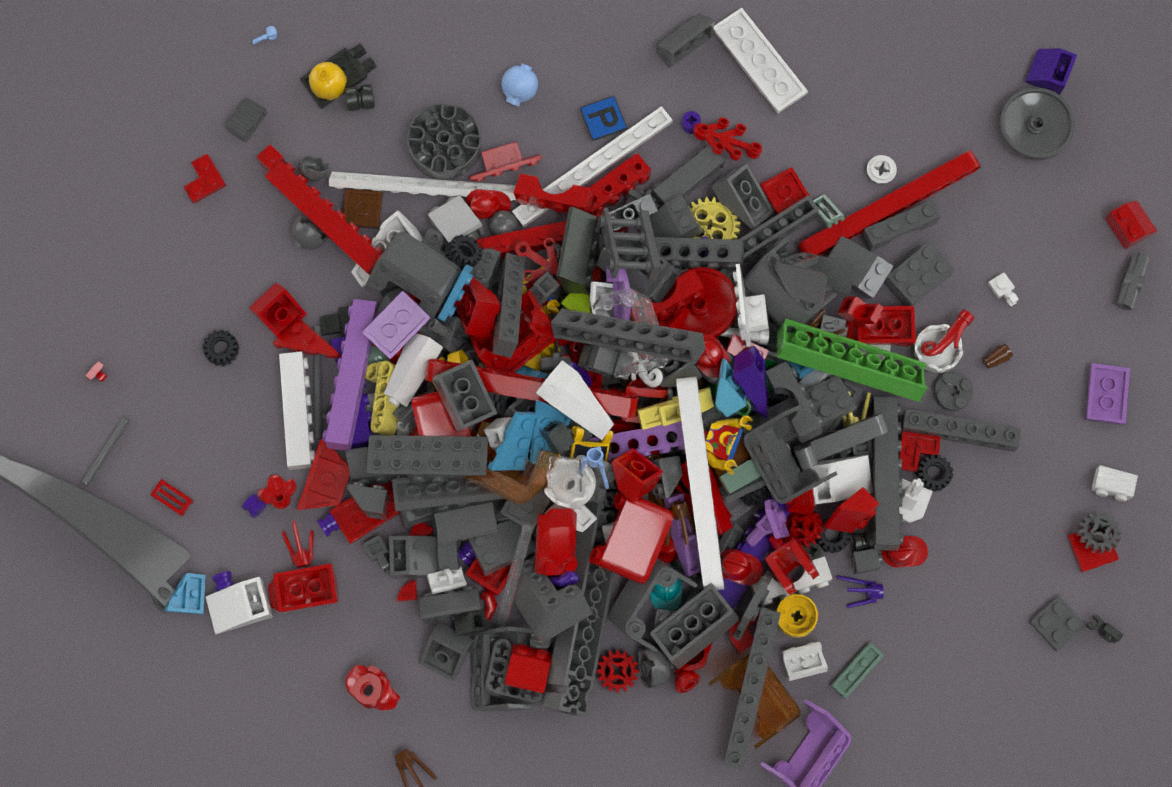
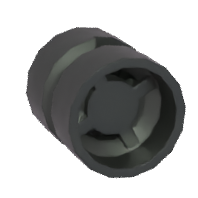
M372 84L363 85L360 89L356 86L345 88L349 111L359 110L360 107L364 109L375 108Z

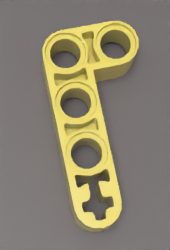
M389 361L369 364L365 376L367 380L376 383L371 430L382 436H393L398 422L393 413L399 406L388 401L389 397L384 394L396 366Z

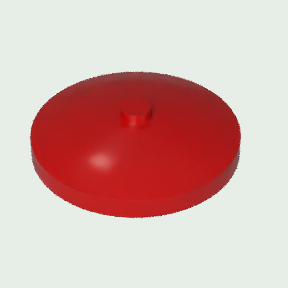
M705 267L692 268L703 284L707 294L700 301L687 305L690 314L677 329L703 333V335L709 334L717 338L730 328L737 316L736 302H738V298L735 295V287L728 277L715 269ZM692 269L686 270L680 274L683 275ZM677 280L661 302L666 301L674 294ZM670 314V317L665 322L674 317V314Z

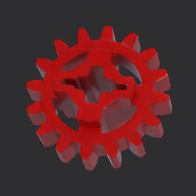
M814 511L810 514L796 513L793 515V513H789L790 518L786 521V527L790 536L784 538V540L789 542L794 538L802 548L805 545L807 549L811 542L815 545V539H821L819 532H824L822 528L824 523L819 514Z
M619 650L616 651L615 655L609 651V657L607 658L603 655L602 659L604 662H598V666L601 667V669L596 670V673L601 674L598 681H604L602 687L604 688L608 685L609 692L613 688L616 689L617 694H619L620 689L627 692V686L634 687L632 680H638L634 676V674L639 673V670L634 668L638 665V662L632 663L634 656L626 657L627 651L623 655L620 654ZM613 659H623V661L615 663ZM605 666L610 669V674L607 678L604 673ZM628 666L631 668L630 678L626 674ZM613 667L616 669L622 668V675L617 674L615 676ZM614 681H622L624 684L616 685L612 683Z

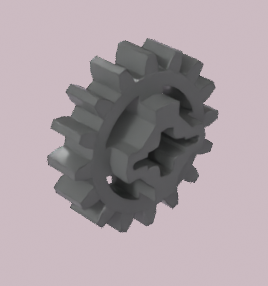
M1099 511L1096 512L1095 516L1089 513L1087 517H1083L1082 523L1078 526L1080 530L1077 536H1082L1080 543L1085 542V549L1091 547L1093 553L1096 549L1099 550L1100 554L1103 553L1104 549L1109 553L1112 548H1116L1121 540L1119 535L1122 530L1117 529L1119 522L1113 523L1114 517L1107 518V513H1104L1103 516H1100Z

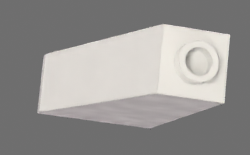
M417 333L410 338L402 350L384 392L389 397L388 401L395 406H399V404L408 406L426 376L428 359H436L443 349L441 345L430 337Z

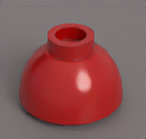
M676 669L674 672V686L677 693H686L692 690L700 681V676L693 670Z

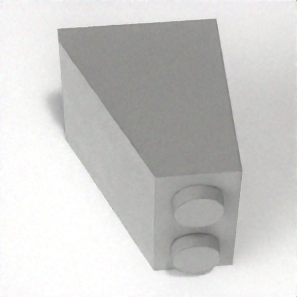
M460 195L449 198L444 205L434 207L428 214V219L434 229L442 233L446 247L455 236L463 234L464 237L468 235L469 239L474 238V243L477 242L476 239L484 238L482 223Z

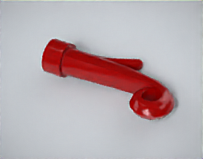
M963 309L957 315L956 321L938 345L933 341H926L920 348L921 353L925 356L938 355L953 341L954 348H958L960 337L965 328L975 319L969 311Z

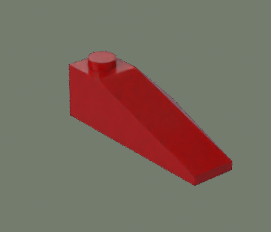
M686 461L681 465L682 477L680 479L691 493ZM709 467L718 534L721 535L733 526L713 472Z

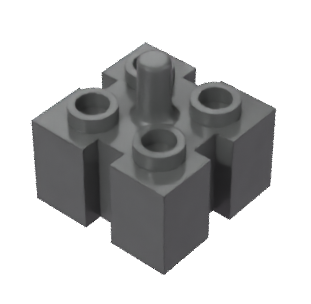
M584 345L578 366L611 379L627 380L634 357L627 355L628 351Z

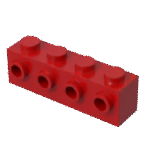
M638 153L589 187L592 189L594 196L589 214L596 215L602 213L604 208H607L609 205L614 206L623 195H628L630 189L635 190L637 185L640 183L643 185L650 179L651 169Z

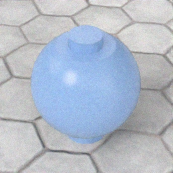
M521 64V66L509 68L504 73L501 86L503 93L507 96L506 102L519 107L521 102H526L534 97L538 90V78L531 71L532 67Z

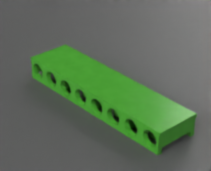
M785 319L780 330L778 329L777 331L778 358L917 402L921 401V398L927 391L924 378L926 363L789 319ZM787 326L795 327L796 331L792 333L786 332ZM805 332H812L814 336L810 338ZM828 337L831 339L832 342L827 343V341L823 338ZM840 343H847L849 348L845 349ZM858 349H865L867 353L863 355ZM877 354H881V355H883L885 358H884L883 360H881V359L877 356ZM893 360H900L902 364L899 366ZM912 365H916V366H918L920 369H919L918 371H916V370L912 367Z

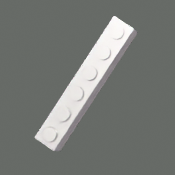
M303 352L279 354L287 467L289 470L311 468L315 457V450L311 448V443H314V433L310 432V424H313L312 413H309L308 406L312 405L311 395L307 394V387H310V378L306 376V369H309L308 357H305Z

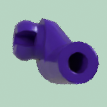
M568 571L559 577L551 576L549 580L553 586L567 587L577 583L579 576L573 571Z

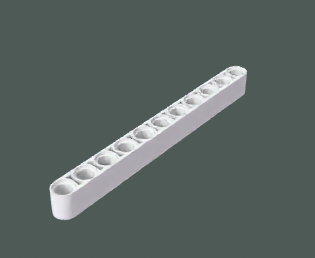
M697 377L676 379L703 587L705 589L712 583L717 590H724Z

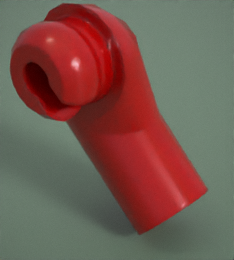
M483 591L481 599L486 605L484 610L485 619L490 621L498 604L493 593Z

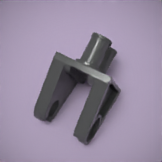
M458 317L446 318L445 322L438 318L432 319L418 330L443 347L438 358L444 357L447 361L450 353L458 351L451 344L453 337L464 342L465 339L471 341V335L466 334Z

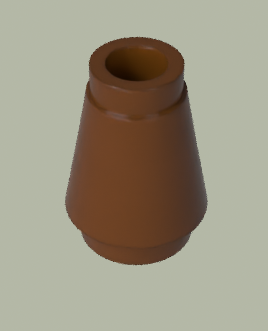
M999 344L983 361L988 369L1010 361L1013 354L1006 344Z

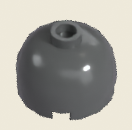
M299 214L291 226V234L295 239L294 244L302 250L304 247L309 250L321 247L329 237L327 235L324 236L321 232L322 230L308 217L304 219L302 218L303 214Z
M649 648L641 649L637 654L638 670L643 672L644 677L640 678L645 687H657L668 680L673 663L661 649L657 651H652Z

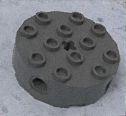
M434 103L421 109L412 118L407 132L408 152L415 167L424 175L439 180L456 179L467 174L477 164L482 151L481 130L475 117L464 107L456 104Z

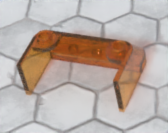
M482 421L476 437H487L484 429L491 422ZM489 441L487 467L490 461L493 462L497 455L490 447ZM542 450L530 478L514 470L491 471L488 468L486 476H465V478L515 504H526L548 485L546 475L555 467V461L559 459L560 454Z
M750 653L729 666L708 684L712 686L720 680L725 689L730 691L737 689L741 694ZM769 666L756 715L760 720L756 724V732L762 738L761 741L754 745L756 749L801 716L799 706Z

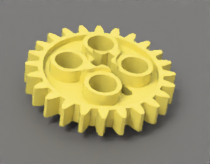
M706 197L705 202H702L699 198L697 205L691 202L692 211L703 230V236L713 239L714 235L719 234L722 236V239L738 240V236L735 235L740 234V229L737 228L740 226V222L736 221L738 217L733 215L734 213L722 205L720 201L717 203L716 198L713 197L711 202ZM699 214H705L707 218L704 220H700L697 218V216ZM723 217L725 221L719 223L716 221V218ZM708 225H712L711 230L707 229Z

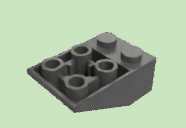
M389 536L390 576L392 579L427 578V574L443 571L439 570L437 537Z

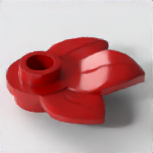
M272 474L267 481V488L258 490V495L266 504H273L277 509H285L289 506L291 496L296 491V483L294 479L284 482L279 475Z

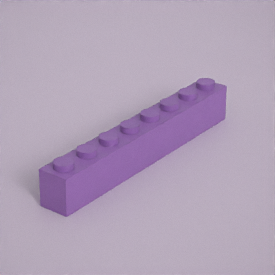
M353 299V304L348 309V317L350 319L349 323L345 325L346 339L341 344V352L343 354L342 358L338 359L337 368L339 369V374L334 379V387L336 389L335 394L332 393L330 399L332 409L327 414L328 429L324 430L323 441H325L328 449L346 451L352 448L372 341L362 331L378 315L379 309L375 301Z

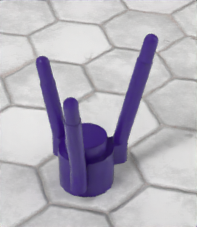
M836 576L837 579L868 585L866 588L846 589L848 592H865L866 597L869 598L848 604L847 608L877 603V599H883V584H876V581Z

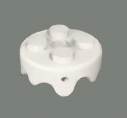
M947 324L931 325L918 335L914 345V355L916 360L926 363L925 370L933 373H944L954 368L963 355L961 337L958 348H954L953 341L941 354L935 356H925L920 350L922 344L926 341H933L938 345L951 326Z
M564 458L557 459L555 467L546 475L548 486L544 489V492L555 504L562 508L576 509L583 506L592 497L596 487L595 474L587 464L583 471L578 474L577 471L582 463L578 458L570 460ZM572 480H576L575 487L569 489V482Z

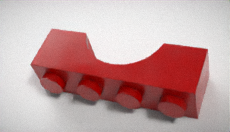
M520 173L513 192L516 201L522 205L530 204L540 209H553L558 213H568L569 207L589 213L594 199L591 188L574 184L563 193H547L541 188L538 177Z
M694 269L676 278V290L666 301L654 303L642 297L631 303L630 316L633 321L654 324L661 320L664 321L675 311L685 306L687 307L692 302H698L703 299L707 293Z

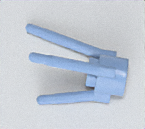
M601 447L591 448L587 452V456L583 457L577 472L580 474L587 463L591 467H599L605 488L608 489L609 485L604 469Z

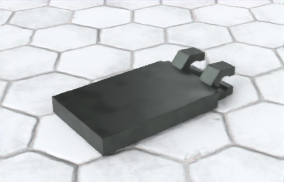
M361 43L349 50L345 47L325 61L337 64L344 71L347 78L345 88L355 87L367 78V73H370L377 67L371 57L361 64L357 59L366 54ZM309 72L301 77L300 80L319 107L323 109L336 99L318 98L310 88Z

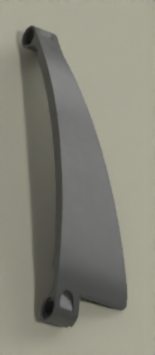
M0 455V479L43 506L94 545L149 593L155 607L159 611L167 613L164 612L165 607L175 591L167 581L190 559L191 555L185 548L113 505L60 479Z

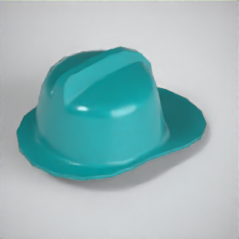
M679 577L671 587H663L658 583L655 584L650 592L651 602L655 609L675 611L679 607L682 599V582Z

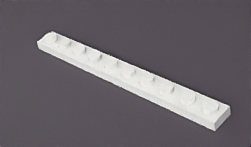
M661 106L543 190L550 194H560L570 189L573 184L578 186L585 185L669 126L673 120ZM521 204L512 211V214L524 228L549 209H540L534 205Z
M332 172L329 178V186L337 189L385 190L392 193H426L431 196L439 194L448 197L460 195L466 198L471 191L483 189L501 191L508 195L511 201L516 200L513 193L516 185Z

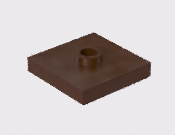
M345 189L343 214L347 216L345 220L348 223L352 221L358 228L380 229L383 191Z

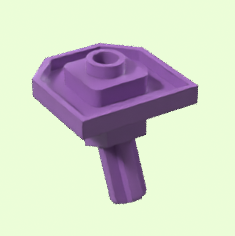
M775 499L764 501L766 515L756 524L757 528L746 538V541L753 547L765 535L773 533L775 539L790 536L785 524L787 521L783 510H780Z

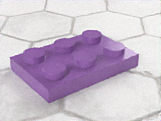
M402 290L362 333L391 359L431 316Z
M1096 363L1090 365L1085 420L1118 425L1126 424L1130 368Z

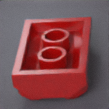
M883 306L880 319L876 324H872L870 328H863L846 320L848 327L847 338L868 345H900L907 347L916 344L914 306Z
M557 508L550 509L545 514H538L534 569L537 574L548 576L563 575L568 571L574 572L578 565L575 558L577 513L574 509Z
M475 559L465 575L483 589L499 596L523 559L486 577Z
M332 563L275 573L273 580L268 585L271 608L276 609L279 613L338 603L337 580Z

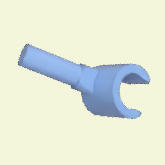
M274 26L267 27L266 34L252 40L253 44L266 39L275 40L277 38V30Z

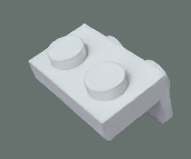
M810 642L804 646L791 647L782 652L783 664L789 681L828 671L820 642Z

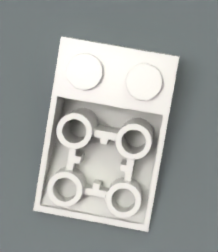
M868 455L818 461V465L811 467V469L818 473L820 479L835 471L838 474L813 488L815 504L848 499L862 487L870 494L873 493Z
M260 577L237 583L206 596L215 634L273 617L265 586Z

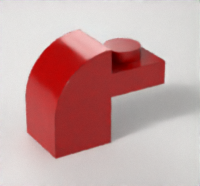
M850 296L844 298L837 314L852 324L863 328H870L872 324H876L880 319L884 307L879 303L866 304L857 296Z
M760 612L754 622L750 620L740 641L733 638V635L741 620L728 630L730 643L739 655L753 644L754 637L748 628L758 622Z

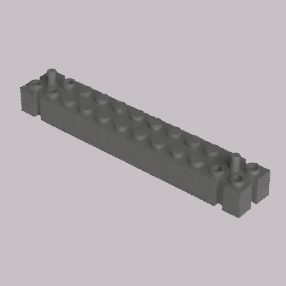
M615 479L609 483L605 496L598 503L592 501L584 504L597 519L584 532L577 531L575 558L578 565L574 573H577L579 576V580L575 584L583 593L593 614L557 635L547 683L551 687L545 693L543 708L573 716L588 717L590 701L587 700L588 693H592L615 575L613 572L588 562L594 548L599 545L604 547L606 545L602 526L615 522L619 514V509L614 506V497L619 490Z

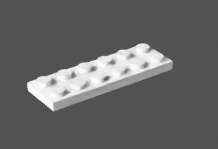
M740 8L714 26V34L777 114L808 93L807 89L743 8Z

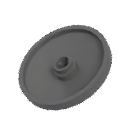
M1028 88L1017 92L1006 102L1000 115L999 127L1003 140L1013 152L1031 160H1046L1057 156L1068 146L1074 135L1075 118L1071 107L1059 94L1045 88Z

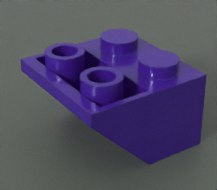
M1061 48L1038 49L1025 82L1039 88L1051 90L1060 95L1065 88L1077 55Z

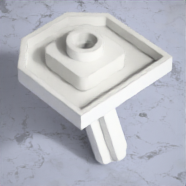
M920 478L914 479L912 482L902 479V488H899V495H902L903 498L902 507H899V514H903V521L907 523L923 518L933 492L923 487L924 483L921 482Z

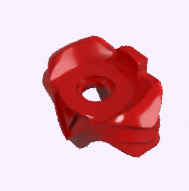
M356 665L348 672L345 678L347 692L367 709L391 710L396 707L400 696L390 686V680L386 678L385 672L373 665L369 666V668ZM372 685L373 693L370 696H366L364 693L365 688Z

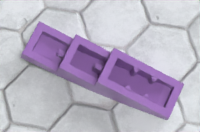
M676 493L670 495L669 498H664L665 508L671 507L672 502L684 501V494ZM686 515L685 523L689 545H686L681 521L676 520L673 516L671 536L686 576H691L701 572L697 535L693 532Z

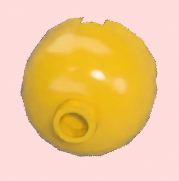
M322 62L311 70L309 85L312 92L318 98L333 100L338 98L345 90L347 78L344 71L337 64Z

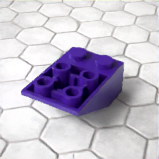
M754 345L735 356L732 377L737 385H741L746 398L751 399L754 403L757 413H761L766 419L768 417V387L765 359Z

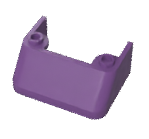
M805 699L803 703L812 711L806 718V727L810 732L789 763L781 760L775 763L773 768L763 762L760 764L773 778L786 787H821L849 747L852 739L851 734L828 711Z

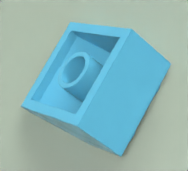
M724 358L721 360L715 406L719 412H723L728 417L745 407L747 398L741 385H737L733 380L734 369Z

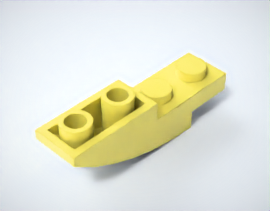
M710 388L699 390L702 413L714 407ZM678 396L672 397V400L637 409L642 430L659 425L667 426L681 421Z

